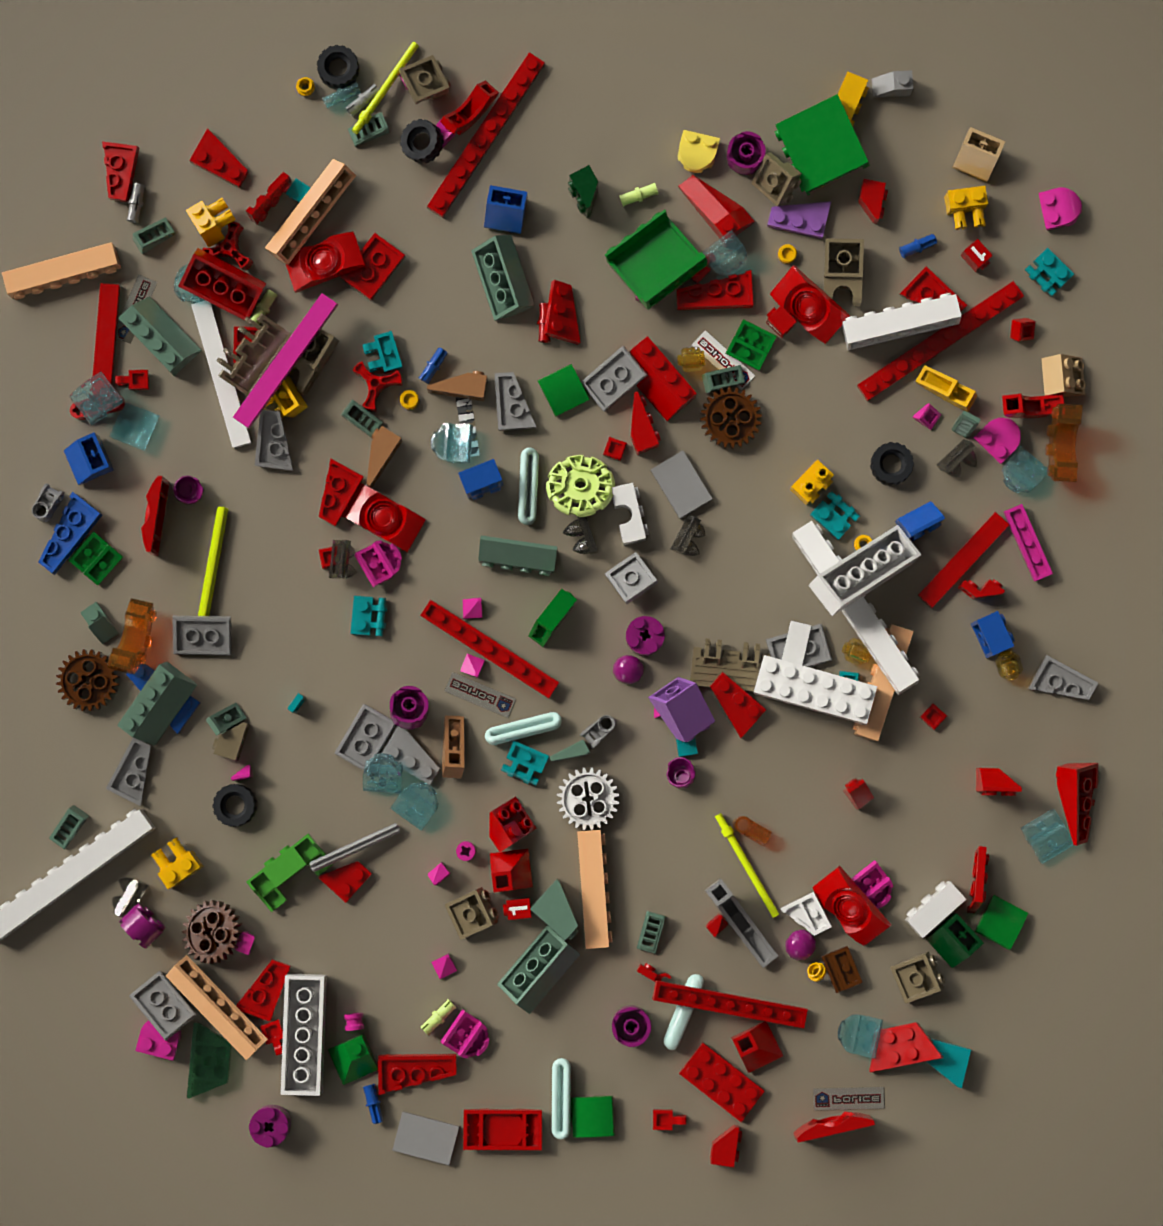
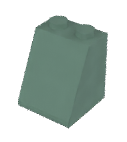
M556 879L530 909L564 941L567 938L571 940L578 933V929H576L578 922L561 882Z

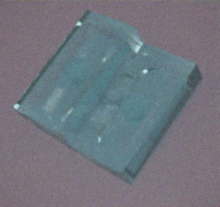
M102 372L88 379L70 395L71 400L90 425L105 418L108 411L123 403V399Z
M125 402V406L119 412L109 437L145 451L159 415Z
M1051 809L1020 828L1041 864L1073 846L1072 838L1055 809Z

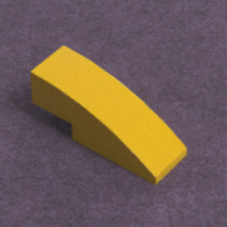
M924 365L915 381L936 396L969 412L977 398L976 391Z

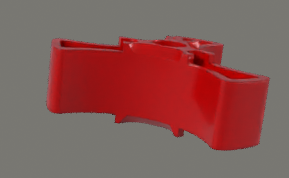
M235 221L228 224V233L221 244L213 248L202 249L217 258H234L243 271H247L253 264V261L243 256L239 250L238 239L244 227Z
M362 361L353 368L354 374L362 377L368 385V396L362 405L367 411H377V398L385 388L393 385H403L402 377L398 370L388 376H376L365 368Z

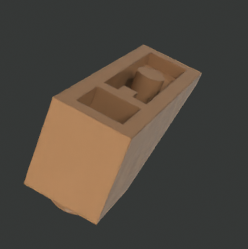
M473 371V373H465L427 385V391L433 394L484 401L488 378L483 372Z
M383 426L380 429L377 428L371 437L373 440L371 442L367 485L370 488L374 486L403 442L399 436Z
M445 715L442 777L462 778L464 771V716Z

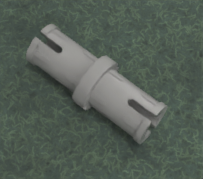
M373 84L363 94H358V98L345 107L348 113L353 117L361 109L368 107L369 103L378 93L379 88Z
M133 183L132 196L128 201L130 205L126 219L128 222H139L140 209L144 204L142 199L145 185Z

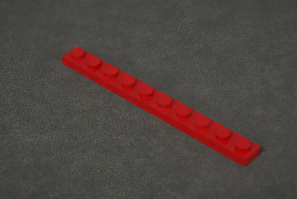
M530 52L528 53L428 203L427 208L442 218L445 216L544 67V61Z
M1012 281L961 315L959 324L940 329L857 385L858 389L865 399L869 401L1024 297L1023 293L1016 283Z

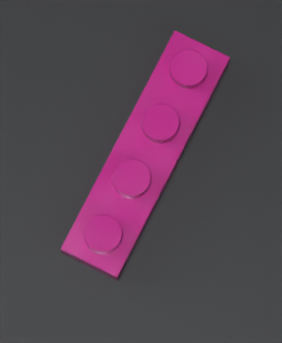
M1023 504L1004 511L1003 513L1033 581L1035 582L1052 575V570Z

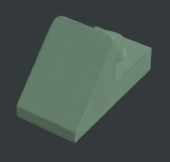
M98 602L93 603L80 612L88 623V628L102 644L119 634Z
M234 703L209 716L206 721L217 736L234 728L247 717L238 704Z

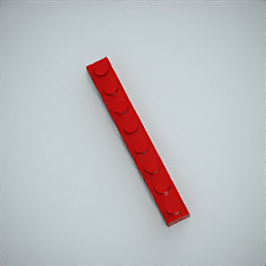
M431 599L421 613V617L548 699L558 686V681Z
M659 980L655 982L652 997L654 1001L799 1028L805 1027L808 1009Z

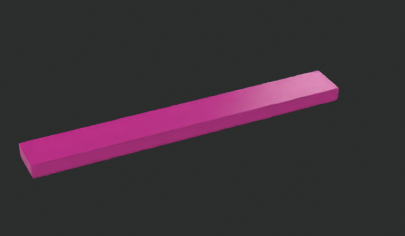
M321 293L234 414L233 418L250 429L337 308L338 304Z

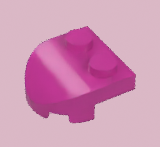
M1059 187L1038 193L1047 231L1073 225L1082 213L1080 198L1068 188Z
M1000 417L991 420L974 439L1002 464L1019 446L1021 430L1012 419Z
M382 540L376 541L354 554L373 588L391 579L399 571L402 561L398 548L394 544H388Z
M875 860L851 878L878 909L890 901L893 883Z
M462 1009L440 1042L456 1052L460 1057L469 1059V1057L481 1055L488 1047V1029L479 1019Z
M148 1020L141 1028L135 1051L173 1061L179 1041L181 1040V1029L165 1041Z

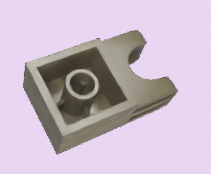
M826 238L824 292L833 299L835 291L847 289L852 295V304L855 307H860L862 303L864 239ZM842 256H845L846 260L849 261L846 263H842V261H839V259H841Z
M322 329L311 342L314 344L313 348L308 347L292 369L298 370L300 373V379L296 388L302 395L310 391L339 342L337 338Z

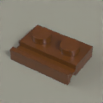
M848 946L821 956L836 993L863 983Z

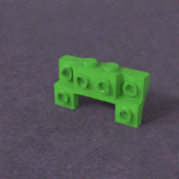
M310 834L304 836L293 846L287 845L279 851L280 856L276 859L272 857L264 863L266 867L246 881L271 912L287 901L279 887L304 867L310 866L309 863L326 855ZM333 864L315 871V874L319 876Z

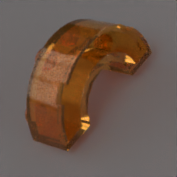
M1057 404L1056 407L1052 408L1051 425L1047 426L1049 444H1046L1045 455H1049L1047 475L1051 476L1053 481L1077 482L1078 462L1076 460L1075 447L1077 431L1082 420L1083 405Z
M130 599L125 613L123 635L119 646L112 649L107 663L109 669L134 674L141 664H145L147 657L145 652L147 647H151L153 639L150 636L152 623L155 622L157 611H154L153 603Z

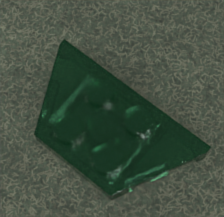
M194 1022L187 1088L188 1099L229 1082L232 1045L225 1038L199 1022Z

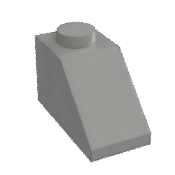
M912 70L893 71L872 78L873 98L910 96L913 91Z

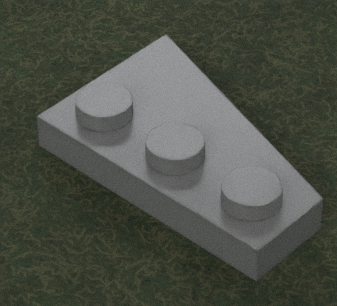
M514 372L494 373L498 430L536 428Z
M263 409L259 418L255 466L293 470L281 412L279 410Z
M1046 655L1028 689L1089 700L1098 682Z
M399 726L381 754V757L429 785L432 784L440 770L438 765L410 733Z
M132 738L106 789L141 806L151 745Z

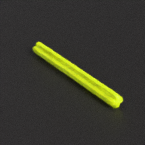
M217 507L198 616L210 615L228 515V508Z

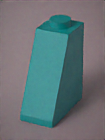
M930 1038L937 1050L942 1053L943 1058L927 1061V1063L954 1085L962 1088L971 1049Z

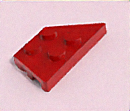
M918 1022L881 1029L878 1032L869 1071L873 1073L943 1058V1055L934 1046L930 1037L924 1033L923 1028Z

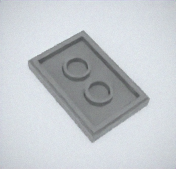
M622 346L581 383L600 408L606 412L648 375L627 348Z
M684 451L679 452L650 470L679 519L712 500L711 495Z
M174 615L173 654L231 655V616Z
M822 624L811 626L802 666L806 667L832 661ZM788 633L766 639L770 657L782 660Z
M363 704L334 754L368 773L396 725L388 717Z
M161 971L157 972L129 995L165 1041L197 1016Z
M403 1111L392 1151L450 1165L459 1126Z

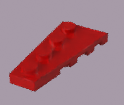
M752 270L745 271V273L739 275L733 274L728 276V278L711 280L709 283H699L677 289V310L753 308Z
M457 1054L378 1055L379 1095L393 1090H401L412 1085H420L427 1081H435L457 1075Z

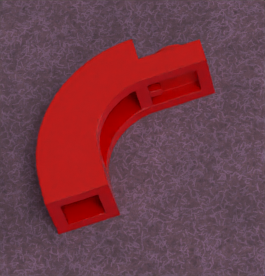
M486 80L477 84L465 102L455 111L443 116L440 122L447 131L461 135L472 127L488 110L499 92Z
M1022 393L1002 396L1004 416L1008 418L1047 417V415L1065 413L1063 393L1034 397L1023 396Z

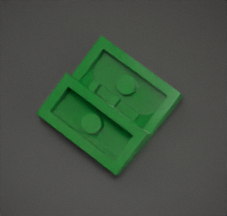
M743 319L725 354L760 370L777 335Z
M572 364L537 380L555 417L589 400Z
M93 531L68 561L98 586L123 556Z
M993 895L985 913L980 918L975 932L1010 950L1022 929L1028 913Z
M613 1096L571 1098L573 1138L615 1136Z

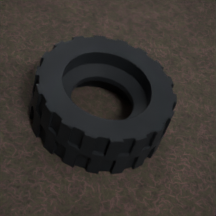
M343 45L329 46L318 57L317 70L323 83L327 84L328 87L336 90L350 87L353 82L355 83L356 78L359 76V63L355 53L350 48H346ZM337 58L343 59L347 63V71L341 76H335L329 71L331 61Z
M413 120L402 131L400 146L403 153L413 161L421 164L429 163L435 160L443 149V133H441L440 128L428 120ZM419 133H427L430 137L428 147L424 150H417L414 146L415 137Z
M889 442L878 447L870 461V469H872V474L876 477L875 479L889 486L904 482L913 471L914 458L910 453L911 451L905 445H901L898 442ZM888 455L898 456L901 460L900 470L895 473L887 472L883 468L884 458Z
M230 784L222 787L213 799L212 808H214V815L217 816L218 821L230 827L242 826L250 822L252 817L255 816L258 807L255 794L251 792L250 788L240 784ZM231 796H239L244 801V809L238 815H232L226 809V802Z

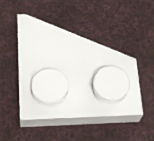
M815 892L780 908L782 912L789 915L795 922L805 927L814 936L832 927Z

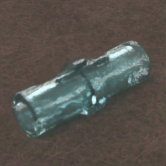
M357 82L343 89H337V92L322 97L328 109L360 94L361 90L358 88Z

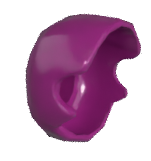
M189 475L180 477L173 487L176 499L186 505L194 504L200 500L204 491L200 481Z
M624 655L613 664V674L619 682L633 684L638 682L643 676L644 666L637 657Z
M678 757L668 763L666 776L672 786L678 789L687 788L694 782L696 771L690 760Z
M796 930L785 942L786 952L790 958L797 961L808 959L816 949V939L806 930Z

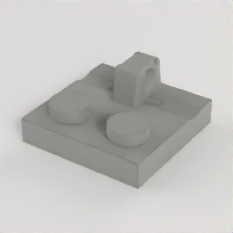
M637 552L605 573L626 604H629L658 584L657 579Z

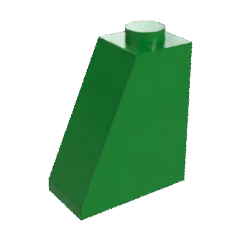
M561 589L536 620L528 637L544 647L571 611L577 599L570 592Z

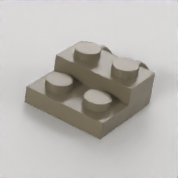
M433 55L399 69V73L415 104L430 98L434 100L449 93L450 81L447 76L444 77L441 63L439 60L436 61Z
M770 152L765 155L751 184L778 207L791 202L794 197L792 194L793 190L801 184L799 178L802 173L789 162L782 163Z
M483 887L445 904L460 940L498 923V911L491 907L489 903L491 899L490 894L487 890H483Z
M929 951L890 967L905 1004L937 993L944 988L945 979L942 973L938 974L935 967L938 965L934 955H930Z

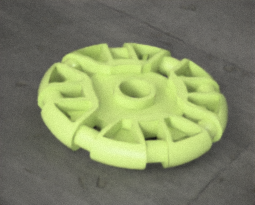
M573 455L565 458L566 460L563 462H558L552 468L548 475L549 481L546 482V491L549 500L554 502V507L560 512L569 516L570 514L577 515V517L592 516L599 509L603 510L612 500V487H615L614 476L611 471H608L607 465L601 460L592 456L589 458L584 457V455ZM570 467L573 470L568 472L566 468ZM577 482H584L586 484L583 488L575 486ZM600 487H604L605 491L599 490ZM563 493L564 497L560 498L559 495ZM573 502L579 503V507H573Z

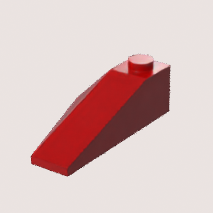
M694 175L678 186L724 245L754 223V220L741 205Z
M1067 763L1057 766L1056 778L1059 795L1073 845L1078 846L1088 842L1092 820L1089 812L1091 806H1094L1095 803L1092 795L1094 788L1098 787V763Z

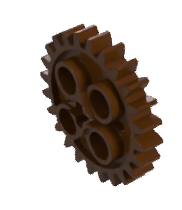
M728 387L727 392H724L721 388L720 395L713 392L714 399L708 397L709 404H703V407L707 410H701L700 414L705 416L700 418V422H705L701 429H707L705 436H712L710 442L715 439L717 440L716 446L723 443L725 449L727 444H730L731 449H734L735 444H737L741 448L742 441L748 444V437L750 439L755 438L752 432H759L755 426H761V422L757 421V419H760L762 415L756 412L761 408L754 407L757 400L750 401L751 394L747 397L744 396L745 390L740 394L737 387L734 392H731L730 387ZM732 401L735 407L728 409L725 406V402ZM742 405L743 408L737 412L734 421L730 420L726 427L720 431L719 428L727 421L728 416H732L736 409ZM746 413L749 416V420L744 422L740 420L739 415ZM714 415H720L723 421L721 423H715L712 417ZM729 427H733L736 429L737 434L731 436L726 430Z
M83 649L82 655L75 651V658L68 655L70 661H62L65 667H59L58 669L62 674L56 675V677L61 679L56 685L62 687L58 690V693H64L61 699H69L67 705L70 706L74 703L73 709L76 710L81 705V711L84 712L87 707L92 712L94 706L100 710L101 703L107 706L106 699L113 700L110 694L117 693L113 689L114 686L120 685L115 682V679L120 678V676L114 675L118 668H111L114 661L107 662L109 656L105 655L102 657V652L100 651L95 655V650L93 649L90 650L89 654L87 650ZM89 662L94 664V669L91 672L86 670V665ZM98 670H102L100 674L95 675ZM76 673L78 681L73 684L70 678ZM86 677H90V678H91V679L89 680L90 684H86V683H85V682H86ZM103 677L105 679V685L103 687H98L97 681L99 678ZM84 689H88L90 692L89 697L86 699L82 697Z
M215 900L210 902L203 901V905L197 904V910L191 909L192 916L186 915L189 922L183 923L187 929L182 931L183 934H186L182 941L188 942L184 948L191 949L188 954L195 955L194 960H200L201 963L207 962V964L221 963V959L228 960L227 954L233 955L232 948L238 949L235 943L236 941H241L237 936L243 933V931L238 930L242 923L236 922L240 916L233 915L236 910L229 909V904ZM202 925V930L199 933V926ZM225 931V938L222 939V934ZM209 942V943H210V947H209V949L207 950V947H206V946H207V943Z

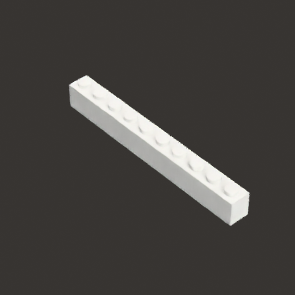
M810 521L794 531L792 538L816 574L819 575L842 559L839 555L835 556L832 551L834 548L830 541H825L822 537L823 531L818 524L814 525ZM864 595L841 611L896 693L900 695L916 685L920 675L914 666L910 667L907 662L909 660L903 650L900 651L897 648V640L892 634L889 636L885 630L887 628L886 624L881 618H877L874 606L866 602L864 599L866 595Z
M133 809L126 815L127 818L121 822L119 820L112 824L109 832L106 834L102 832L94 838L95 842L91 845L87 843L79 849L80 853L75 856H68L63 860L64 864L59 868L55 866L47 872L48 876L44 879L38 878L31 883L32 887L29 890L23 889L15 895L16 899L11 903L7 901L0 906V941L156 829L144 810Z

